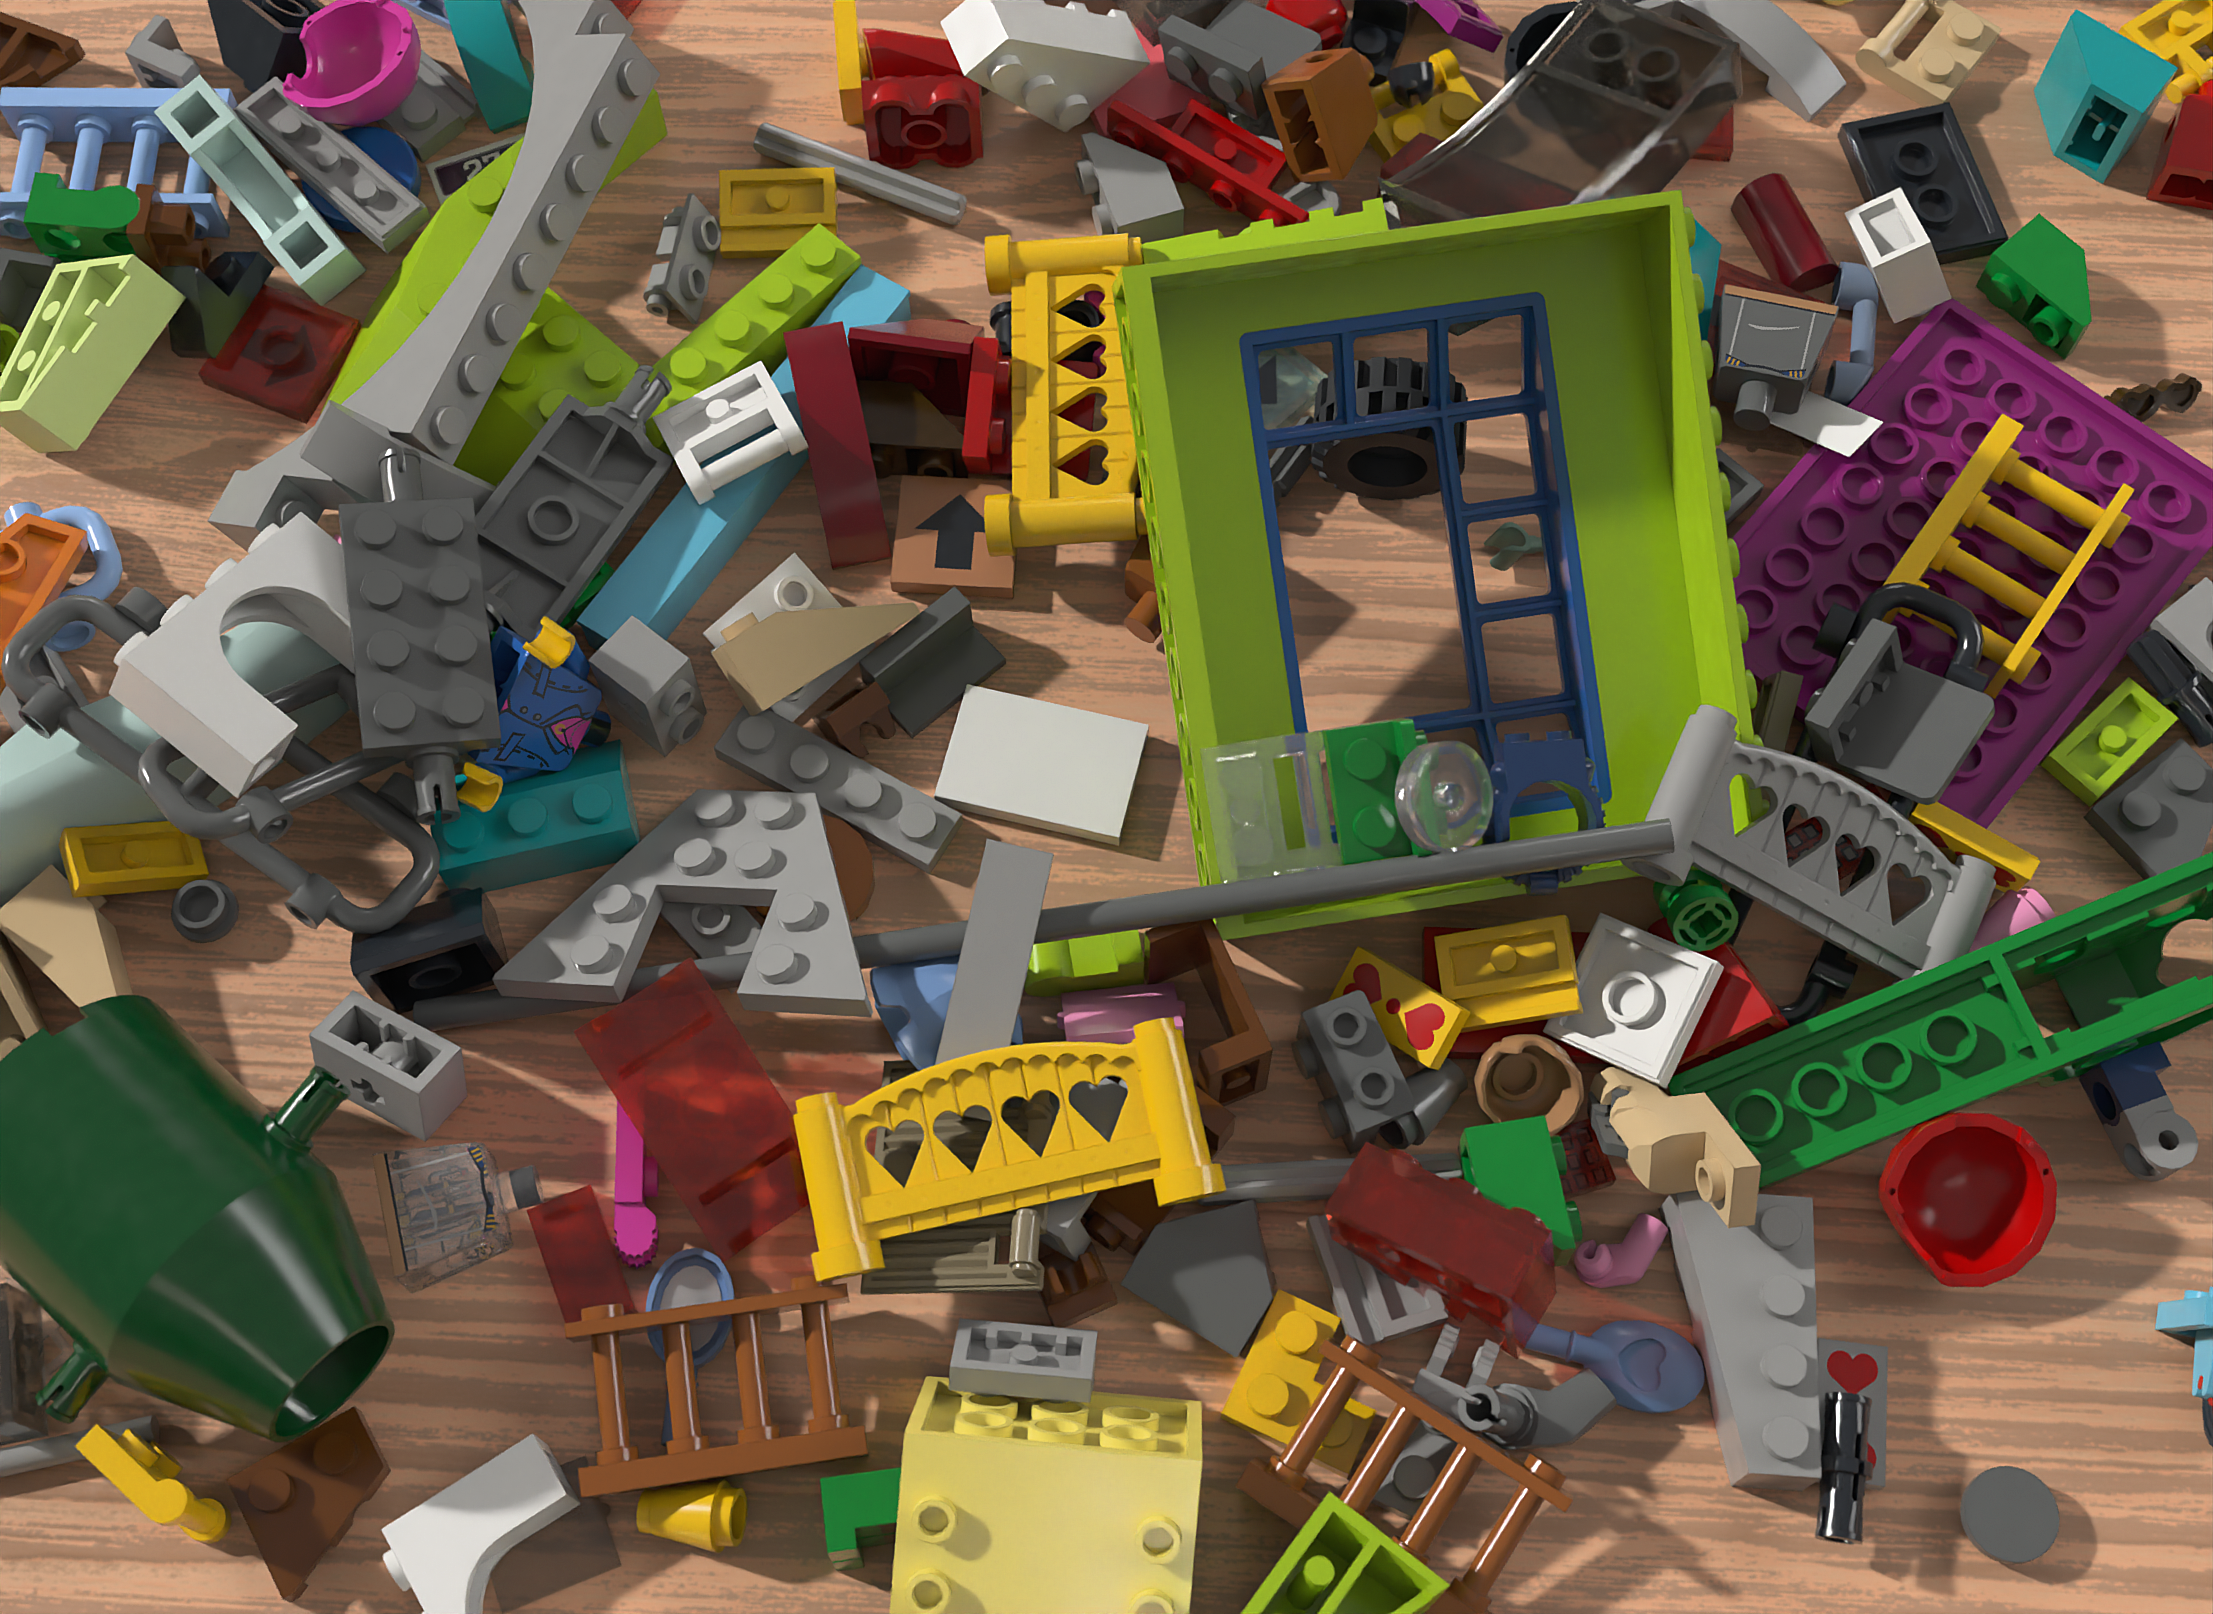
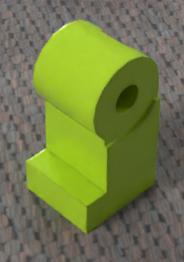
M1138 930L1034 944L1024 985L1025 992L1032 996L1047 997L1061 995L1064 992L1143 984L1144 958Z

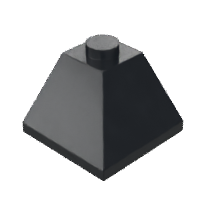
M207 0L223 64L244 80L243 85L246 89L254 93L275 76L283 83H285L287 75L293 73L299 79L304 77L307 68V58L304 46L299 38L305 21L325 7L318 0Z

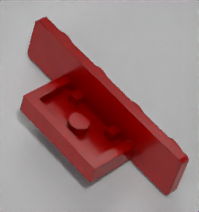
M1193 98L1170 130L1118 99H1113L1108 106L1107 132L1111 135L1113 141L1166 162L1173 180L1179 183L1190 182L1208 193L1210 199L1223 210L1228 212L1238 211L1255 222L1273 218L1276 227L1309 222L1310 218L1307 211L1271 191L1288 166L1284 152Z

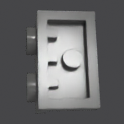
M959 1319L950 1363L949 1390L971 1392L982 1397L1007 1395L1040 1398L1050 1403H1066L1069 1401L1090 1403L1091 1392L1094 1387L1098 1331Z

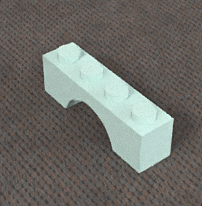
M198 75L154 111L188 154L213 179L262 238L263 244L298 286L321 307L366 271V268L227 102L201 75Z

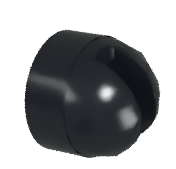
M1431 62L1410 63L1393 68L1387 72L1391 94L1399 105L1412 108L1411 96L1417 94L1422 106L1431 99L1435 90V75Z

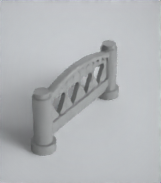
M1700 705L1696 714L1689 716L1645 818V821L1670 819L1675 852L1620 860L1622 864L1644 877L1672 886H1682L1692 865L1893 977L1895 980L1892 981L1891 985L1969 953L1996 886V881L1993 879L1996 868L1993 865L1968 855H1959L1955 864H1951L1946 856L1909 820L1878 796L1857 783L1809 760L1736 740L1737 732L1734 728L1737 718L1721 708L1711 705ZM1738 774L1745 778L1750 789L1764 788L1768 792L1771 802L1766 814L1735 834L1729 786L1732 778ZM1789 805H1793L1799 810L1802 819L1816 818L1822 825L1823 835L1817 845L1788 864L1782 818L1784 810ZM1841 835H1846L1851 840L1855 849L1867 847L1873 853L1874 867L1869 874L1840 893L1835 844ZM1896 864L1902 869L1906 878L1917 876L1923 881L1925 896L1919 904L1892 922L1887 873L1890 867Z

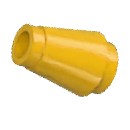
M727 1480L661 1488L658 1490H644L637 1506V1527L640 1533L653 1534L657 1537L720 1553L725 1546L737 1547L743 1539L748 1511L746 1493L742 1488H731Z

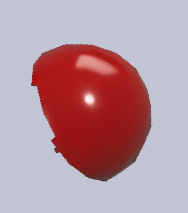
M1949 1112L1916 1125L1891 1150L1879 1181V1198L1886 1214L1904 1243L1922 1266L1939 1283L1948 1287H1985L2015 1275L2042 1249L2056 1219L2057 1182L2046 1151L2023 1127L1990 1113Z

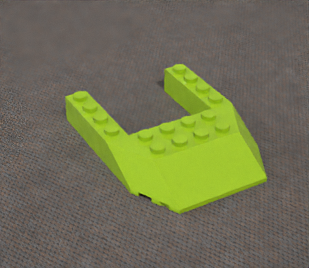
M652 88L598 192L668 135L658 92L654 88ZM524 136L455 191L441 205L371 305L322 411L328 400L341 405L362 387L398 351L441 299L460 273L488 227L510 181ZM818 223L652 366L654 371L648 378L649 382H652L658 372H661L669 380L672 390L667 397H664L644 424L646 427L645 435L652 445L674 458L653 419L654 416L759 361H762L771 377L788 356L783 332L811 327L862 264L861 256ZM547 286L453 466L497 486L499 481H503L568 394L589 407L604 406L606 402H615L634 377L635 371L640 365Z

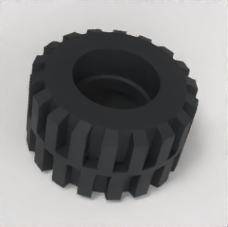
M1372 357L1371 360L1354 361L1356 411L1358 415L1367 416L1427 407L1429 403L1428 362L1412 361V358ZM1334 370L1328 373V378L1322 379L1318 384L1315 394L1313 423L1332 421L1336 417ZM1449 372L1450 400L1454 403L1468 401L1465 387L1462 383L1455 382V376ZM1467 421L1455 423L1453 427L1460 475H1462L1465 468ZM1428 427L1312 444L1311 463L1314 470L1319 471V477L1325 482L1333 483L1334 488L1343 492H1351L1356 494V496L1364 498L1409 500L1441 491L1433 433Z

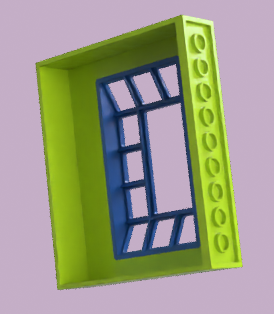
M1681 189L1121 267L1112 285L1199 886L1344 865L1340 862L1336 826L1327 825L1324 821L1313 771L1311 753L1315 750L1324 749L1322 730L1308 731L1268 456V450L1424 427L1432 430L1470 704L1467 708L1403 718L1413 719L1415 731L1423 730L1425 734L1467 727L1473 728L1490 792L1493 791L1490 771L1493 765L1499 762L1495 761L1494 743H1499L1496 725L1506 721L1563 713L1566 716L1572 738L1583 739L1585 757L1590 758L1595 763V771L1590 784L1592 786L1596 785L1599 790L1596 794L1598 798L1602 797L1604 804L1601 806L1602 810H1605L1606 817H1603V822L1606 823V827L1645 821L1690 715L1696 714L1700 705L1715 706L1731 713L1737 718L1734 728L1737 732L1736 740L1764 747L1759 735H1754L1750 709L1755 708L1757 704V687L1752 672L1749 669L1745 670L1742 643H1746L1748 640V620L1744 607L1741 604H1736L1733 578L1739 575L1740 570L1739 552L1735 541L1727 537L1724 512H1728L1730 509L1731 491L1727 476L1723 472L1719 473L1715 447L1721 444L1722 423L1717 408L1715 406L1710 407L1707 380H1710L1713 375V355L1708 341L1701 340L1698 314L1702 313L1704 309V288L1699 274L1692 273L1689 247H1692L1695 243V220L1690 207L1683 206ZM1521 315L1520 393L1458 403L1452 402L1450 400L1449 327L1456 323ZM1426 328L1429 391L1427 407L1367 416L1358 415L1356 411L1354 340L1358 337ZM1321 342H1332L1335 419L1312 424L1270 430L1265 429L1261 407L1258 363L1260 352ZM1514 414L1523 415L1526 423L1534 482L1533 494L1470 504L1466 503L1463 500L1453 429L1454 424ZM1529 514L1537 515L1548 584L1547 593L1540 596L1493 603H1479L1476 595L1467 530L1468 525L1474 522ZM1534 615H1551L1562 686L1561 692L1549 696L1493 703L1490 696L1481 631L1482 625L1487 622ZM1738 774L1732 778L1729 791L1734 833L1736 834L1766 814L1770 804L1767 800H1762L1761 787L1750 789L1745 778ZM1561 790L1516 797L1510 809L1509 841L1577 832L1578 818L1575 807L1567 796L1568 794ZM1486 802L1437 809L1440 833L1438 838L1430 839L1432 852L1480 846L1483 842L1482 838H1478V831H1481V825H1478V818H1482L1483 812H1480V808ZM1620 860L1590 864L1588 867L1584 866L1582 868L1583 872L1579 876H1571V881L1566 884L1563 881L1560 882L1558 889L1642 875L1626 867ZM1499 877L1215 918L1213 921L1222 940H1230L1526 894L1524 884L1516 886L1512 883L1513 880L1509 879L1506 881Z

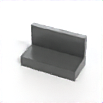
M955 586L859 661L862 681L877 682L891 702L887 705L891 717L911 738H914L963 699L967 684L979 686L1006 664V658L973 626L971 603Z

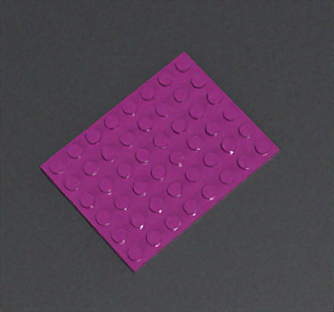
M1952 298L1936 305L1847 406L1880 420L1883 424L1850 457L1815 443L1732 539L1738 548L1740 570L1739 575L1733 578L1736 604H1741L1744 607L1748 620V640L1746 643H1742L1745 670L1749 669L1752 672L1759 693L1763 679L1781 670L1804 676L1793 717L1803 725H1806L1804 714L1807 704L1814 692L1819 688H1823L1836 660L1812 649L1831 605L1835 602L1858 612L1859 607L1868 595L1883 586L2002 413L2024 425L2011 447L2021 453L2018 458L2020 461L2103 509L2108 507L2123 483L2135 489L2121 510L2131 517L2130 521L2110 549L2100 543L2098 544L2031 645L2042 652L2040 657L2020 685L2008 679L1996 698H1992L1995 708L1993 718L1937 801L1987 829L2125 656L2126 648L2145 631L2213 545V469ZM1989 480L1982 490L1983 493L1991 497L1988 503L2075 554L2091 532L2089 529L2006 481L1998 485ZM1960 523L1951 535L1961 541L1958 546L1959 548L2045 599L2061 577L2057 572L1975 524L1969 529ZM1929 567L1921 579L1922 582L1930 586V590L1958 601L1973 612L1980 624L2014 644L2017 643L2031 622L2027 617L1944 568L1941 573H1938ZM1898 612L1890 625L1897 628L1903 662L1942 677L1956 651L1958 640L1915 614L1908 618ZM1983 655L1976 669L1989 675L1982 693H1984L2001 667Z

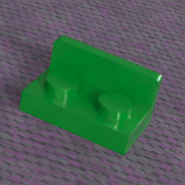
M1406 718L1322 730L1340 862L1348 865L1407 855H1417L1418 857L1432 855L1430 839L1439 837L1440 828L1434 799L1424 798L1421 772L1430 769V753L1425 732L1423 730L1415 731L1413 719Z

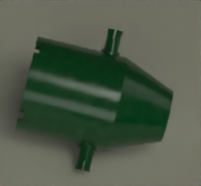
M139 995L113 996L80 1007L79 1012L85 1019L69 1026L54 1036L44 1028L34 1033L0 1061V1266L74 1340L73 1348L75 1350L46 1386L36 1393L35 1399L37 1404L42 1407L50 1400L54 1401L45 1412L60 1422L73 1423L83 1407L110 1377L117 1384L277 1443L293 1440L318 1426L344 1405L368 1380L386 1355L395 1333L392 1318L339 1181L335 1174L310 1151L314 1147L311 1138L343 1100H347L351 1095L349 1088L345 1084H340L336 1087L335 1085L340 1081L339 1078L320 1066H314L310 1070L308 1077L278 1112L269 1111L156 1002Z

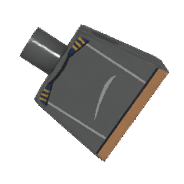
M1727 284L1724 285L1715 324L1713 396L1720 401L1736 404L1733 419L1738 426L1746 430L1760 431L1770 425L1773 411L1789 415L1799 411L1828 348L1839 306Z

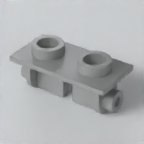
M693 193L687 195L684 207H675L672 213L664 217L663 230L656 256L662 262H670L653 265L648 285L644 290L643 299L647 303V311L655 316L665 317L669 315L670 310L679 309L692 324H697L704 297L708 292V281L716 251L721 242V228L717 220Z

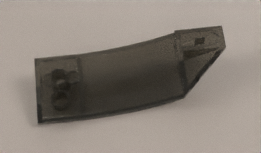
M1580 0L1528 63L1487 105L1460 129L1417 162L1390 179L1384 180L1378 177L1389 230L1661 192L1743 94L1740 43L1623 0ZM1495 318L1452 324L1448 332L1460 336Z

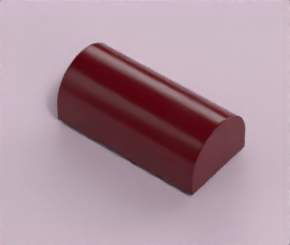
M1771 173L1764 175L1749 183L1737 194L1731 211L1779 295L1792 297L1834 282L1839 268L1783 174Z

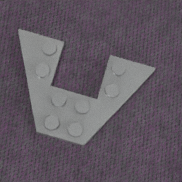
M697 789L495 973L492 979L501 996L622 1003L664 902L771 906L737 991L744 1010L872 1017L873 1014L860 967V958L851 932L852 927L835 869L836 864L832 848L826 834L827 829L823 813L815 793Z

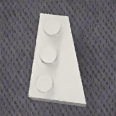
M965 0L940 22L964 76L1065 133L1072 127L1085 121L1095 108L1150 64L1149 58L1126 11L1111 9L1106 16L1089 13L1085 4L1072 1L1065 8L1046 5L1044 0Z

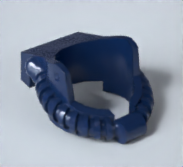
M1571 730L1546 732L1547 740L1530 741L1529 733L1504 734L1505 742L1494 743L1495 761L1499 762L1494 764L1490 771L1493 791L1487 792L1484 797L1487 800L1486 804H1482L1480 812H1483L1482 818H1478V825H1481V831H1478V838H1482L1483 842L1480 846L1508 842L1510 840V809L1517 795L1536 782L1552 784L1568 794L1567 796L1575 807L1577 814L1578 831L1606 827V823L1603 822V817H1606L1605 810H1602L1601 805L1604 804L1602 797L1598 798L1596 793L1599 790L1596 785L1592 786L1590 784L1595 771V763L1590 758L1585 757L1583 739L1572 738ZM1589 865L1502 878L1506 881L1509 879L1513 880L1512 883L1516 886L1524 884L1528 896L1556 895L1560 882L1563 881L1566 884L1572 880L1571 876H1579L1583 872L1582 868Z

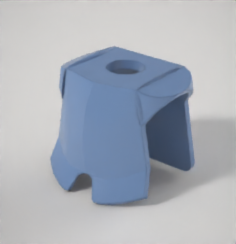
M960 955L895 964L870 970V985L875 999V1008L902 1059L910 1060L919 1071L935 1065ZM1020 1014L1017 1015L1011 1046L1023 1044V1022Z

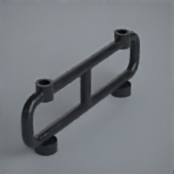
M1906 582L1886 584L1873 591L1859 607L1858 612L1833 602L1812 646V649L1836 659L1823 686L1825 689L1838 670L1839 659L1847 643L1853 638L1859 639L1872 618L1882 621L1888 611L1903 607L1946 624L1957 635L1958 644L1956 651L1942 678L1981 693L1989 678V675L1976 670L1983 652L1984 636L1981 624L1973 612L1956 600L1923 586ZM1805 725L1792 755L1817 764L1818 760L1815 759L1807 726ZM1891 792L1887 804L1908 820L1916 801ZM1789 805L1783 813L1784 834L1796 810V807L1793 805ZM1867 847L1849 887L1869 874L1874 867L1873 853ZM1730 888L1728 896L1738 912V925L1733 935L1727 941L1734 946L1754 900ZM1824 940L1808 971L1805 984L1798 998L1789 1005H1776L1790 1027L1817 1017L1829 995L1840 1000L1844 998L1858 968V964L1846 959L1848 952Z

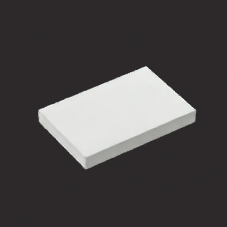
M967 684L935 790L934 799L950 808L1119 846L1149 735V725Z

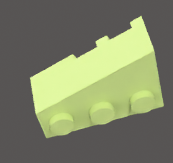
M134 254L56 264L0 377V426L38 453L76 451L88 437L94 425L186 297Z

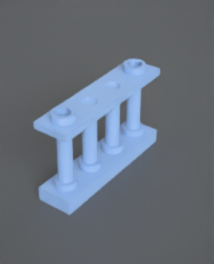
M2 87L0 111L21 143L11 192H0V236H10L17 239L31 238L23 220L35 172L40 173L45 145L49 142H78L69 189L94 191L102 144L107 142H135L127 188L135 192L137 184L152 185L159 144L164 142L179 143L154 111L182 88ZM214 89L232 109L238 106L230 89ZM189 156L183 193L159 194L164 203L190 205L195 215V239L229 237L230 226L213 193H208L211 177Z

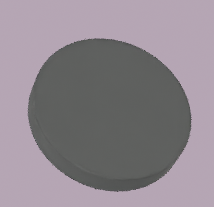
M2012 1466L1994 1467L1976 1476L1963 1493L1960 1504V1516L1964 1531L1972 1544L1990 1559L2005 1564H2022L2042 1556L2054 1543L2059 1529L2058 1507L2048 1487L2032 1473Z

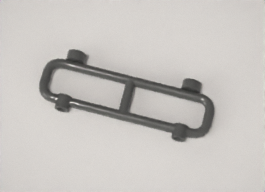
M133 587L115 605V608L98 598L85 595H70L58 598L43 607L12 637L3 651L1 671L5 684L20 700L26 703L18 711L21 719L32 730L46 739H50L61 728L141 785L138 779V761L142 753L79 709L75 702L60 688L51 683L44 684L31 673L29 663L34 654L69 622L86 621L93 624L123 646L138 632H143L147 636L161 627L160 621L168 609L156 597L140 587ZM294 735L282 757V760L303 775L310 774L332 764L331 761ZM200 767L184 783L166 771L169 778L196 809L206 813L223 812L206 799L219 786V783ZM394 772L376 793L359 781L331 793V795L405 846L412 853V869L378 906L361 908L344 898L342 893L329 880L317 873H309L270 844L260 843L250 830L237 836L218 840L292 893V896L285 902L286 908L295 918L312 929H317L327 918L336 926L354 934L373 935L389 930L403 920L429 891L439 874L440 853L436 842L419 825L420 823L416 819L417 803L414 780L399 772Z
M341 663L262 695L284 714H288L337 693L359 718L355 674ZM161 737L148 745L138 761V779L148 797L166 819L181 832L198 839L221 840L250 830L260 843L267 844L279 839L290 829L293 824V816L289 812L404 760L392 756L363 758L362 750L276 789L270 790L266 786L256 787L244 794L235 807L226 811L206 813L196 809L169 778L166 772L168 765L185 757V755Z

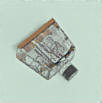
M471 1142L372 1154L394 1278L410 1293L421 1291L508 1251L513 1247L508 1213L544 1203L542 1185L535 1165L532 1164L499 1173L496 1159L484 1143Z

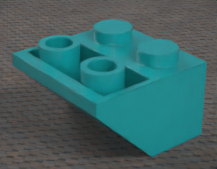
M2076 9L2070 16L2034 88V94L2053 155L2103 184L2138 140L2178 67Z

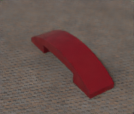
M843 321L783 332L805 440L809 446L807 450L832 570L891 559L892 554Z

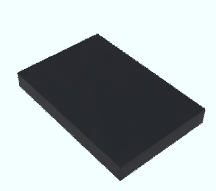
M1950 102L1842 123L1837 137L1864 202L1867 203L1901 188L1931 241L1939 265L1992 255L1994 251L2009 239Z

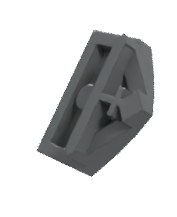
M1253 1199L1157 1224L1120 1285L1238 1358L1275 1297L1273 1286L1277 1284L1274 1272H1271L1259 1225L1260 1216L1256 1200Z

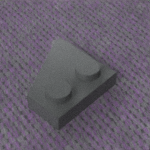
M2180 738L2094 805L2083 818L2146 880L2202 856L2213 825V769Z

